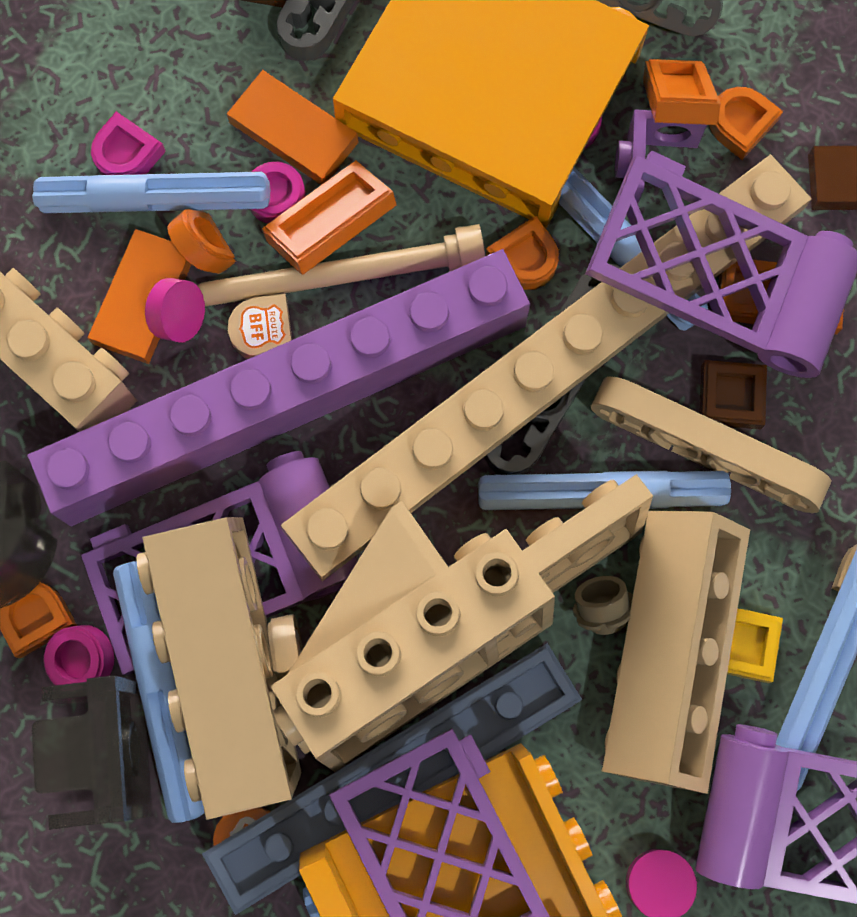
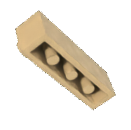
M12 268L5 276L0 272V360L79 432L127 412L137 402V399L122 382L129 375V372L102 347L94 355L78 342L85 333L59 308L56 307L48 315L34 303L41 295L40 292L17 270Z
M648 511L644 536L640 542V559L630 619L628 621L622 660L617 671V688L611 722L605 738V756L602 772L708 794L750 529L715 512Z

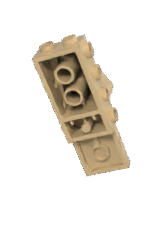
M637 474L621 485H618L615 480L607 481L593 490L582 501L584 510L564 523L559 517H555L534 530L526 539L529 547L523 551L507 529L493 538H490L487 533H483L465 543L454 555L457 562L449 567L403 501L393 506L288 674L270 686L281 703L280 706L273 710L274 718L290 743L294 747L298 745L304 754L311 751L315 759L334 772L342 769L553 625L555 602L553 593L641 534L653 495Z

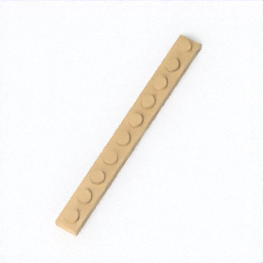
M771 154L719 193L784 225L803 211L812 199ZM705 209L689 215L702 248L727 239L718 215ZM677 225L654 242L662 263L688 253ZM739 226L741 233L748 231L747 229ZM757 236L746 240L749 252L766 238ZM731 247L706 256L714 278L737 262ZM641 252L619 269L629 274H634L649 267ZM692 261L666 271L675 295L683 299H689L703 288ZM653 277L644 279L656 286ZM601 282L282 523V531L323 582L368 546L393 506L403 501L410 513L415 511L662 320L669 312Z

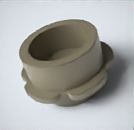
M600 576L592 578L577 588L573 615L577 618L578 625L586 630L600 635L616 633L624 628L630 619L633 594L627 592L626 584L617 577Z

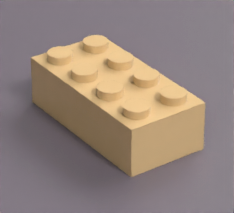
M225 517L142 537L145 552L137 554V569L144 592L147 595L155 593L161 620L152 624L153 640L160 662H171L176 689L168 692V704L176 732L186 731L192 758L184 761V775L192 802L202 800L206 820L291 800L301 776V768L296 746L294 747L287 739L273 714V710L280 706L281 703L270 686L279 680L273 671L268 624L243 517Z

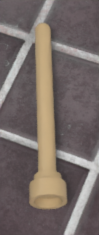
M475 224L455 228V234L444 236L443 243L318 263L304 275H301L292 267L202 282L197 286L203 294L205 306H213L249 300L255 297L286 294L448 267L449 272L485 257L480 225Z

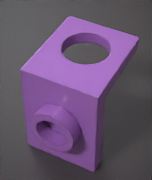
M634 110L627 133V141H618L615 178L625 177L629 164L636 155L645 159L646 145L698 148L707 125L655 123L651 110ZM667 126H679L688 129V131L680 134H663L657 130ZM640 180L634 195L637 204H639L644 190V180Z

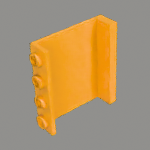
M390 0L333 97L335 118L357 132L358 137L529 220L537 216L543 226L547 228L558 208L561 191L630 63L636 64L641 54L649 25L639 21L626 9L609 7L596 0Z
M520 743L485 760L490 773L480 777L479 781L549 916L622 917L605 881L601 880L593 884L582 861L593 856L577 821L572 817L563 822L552 798L563 793L546 756L542 755L533 759L532 754ZM459 774L423 791V793L451 801ZM465 784L460 805L478 810ZM409 798L398 837L437 849L448 810ZM399 804L361 822V825L390 834ZM457 813L445 852L484 864L492 837L486 823ZM347 830L300 852L299 872L320 917H390ZM369 839L381 863L387 844ZM394 847L386 873L393 889L422 898L434 859ZM498 849L493 868L511 873ZM442 862L431 901L469 913L480 874ZM489 877L479 917H519L530 911L518 886ZM401 903L408 917L417 916L418 908ZM428 911L426 917H443Z

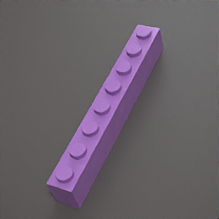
M501 249L28 454V458L50 513L69 526H73L526 327L530 302L504 250Z

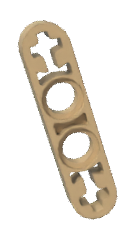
M614 376L604 378L591 404L592 411L600 418L669 450L671 445H673L672 452L712 471L731 472L729 476L731 480L795 510L805 513H818L830 487L831 479L821 470L623 378Z

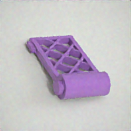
M651 151L646 159L636 155L629 164L585 274L758 353L759 359L764 364L777 371L796 377H817L821 372L857 274V250L853 248V242L848 237L833 231H820L816 236H807L682 177L686 166L657 152ZM640 180H644L662 189L671 210L670 212L644 221L634 197ZM682 199L690 202L691 204L684 206ZM705 209L718 215L727 239L702 248L689 214ZM627 214L631 226L621 229ZM675 220L688 253L662 263L649 229ZM739 226L747 229L748 231L741 233ZM635 235L649 268L629 274L608 264L607 261L615 242ZM757 236H762L783 246L776 267L761 274L758 273L745 242ZM731 247L745 280L719 290L706 256ZM692 261L706 295L688 301L675 295L666 271ZM653 277L656 286L644 279ZM771 279L766 291L762 282ZM746 288L749 289L758 310L752 330L732 321L723 297ZM709 303L712 311H709L701 306Z
M301 451L283 454L267 463L266 466L269 472L255 483L131 534L129 526L124 524L90 538L93 550L82 554L81 557L122 675H129L135 671L123 616H120L115 599L119 600L116 590L110 588L102 563L125 554L137 558V554L142 553L138 549L144 547L142 539L144 536L200 524L212 518L213 520L225 518L228 516L229 511L252 502L259 520V525L249 545L253 563L257 559L276 567L286 592L263 602L266 618L306 601L319 599L340 591L358 562L357 556L322 582L281 529L282 523L330 488L318 458H304ZM265 539L273 558L259 553Z
M737 724L735 735L722 734L720 736L696 860V872L713 881L738 888L760 889L764 886L857 904V885L853 883L843 868V865L857 856V837L833 853L816 827L845 805H847L857 820V801L855 799L857 798V779L846 786L840 776L857 778V761L776 745L777 733L759 727ZM801 767L825 772L838 791L809 813L806 812L796 797ZM794 811L799 820L791 824L792 814ZM808 832L825 859L803 875L782 871L786 847ZM835 872L841 882L825 878Z
M453 728L329 794L390 917H408L401 903L418 908L416 917H426L427 911L443 917H479L489 877L519 887L530 911L519 917H550L479 781V778L490 773V770L471 734L458 740ZM445 748L448 749L459 771V777L451 801L413 790L421 761ZM410 768L405 787L386 781ZM465 784L478 810L460 805ZM373 787L402 795L391 833L387 834L362 826L349 800ZM409 798L448 810L437 849L398 837ZM457 813L486 823L492 837L484 864L445 852ZM369 839L387 844L381 863ZM394 847L434 859L422 898L393 889L386 873ZM498 849L511 873L493 868ZM442 862L480 874L469 913L431 901Z

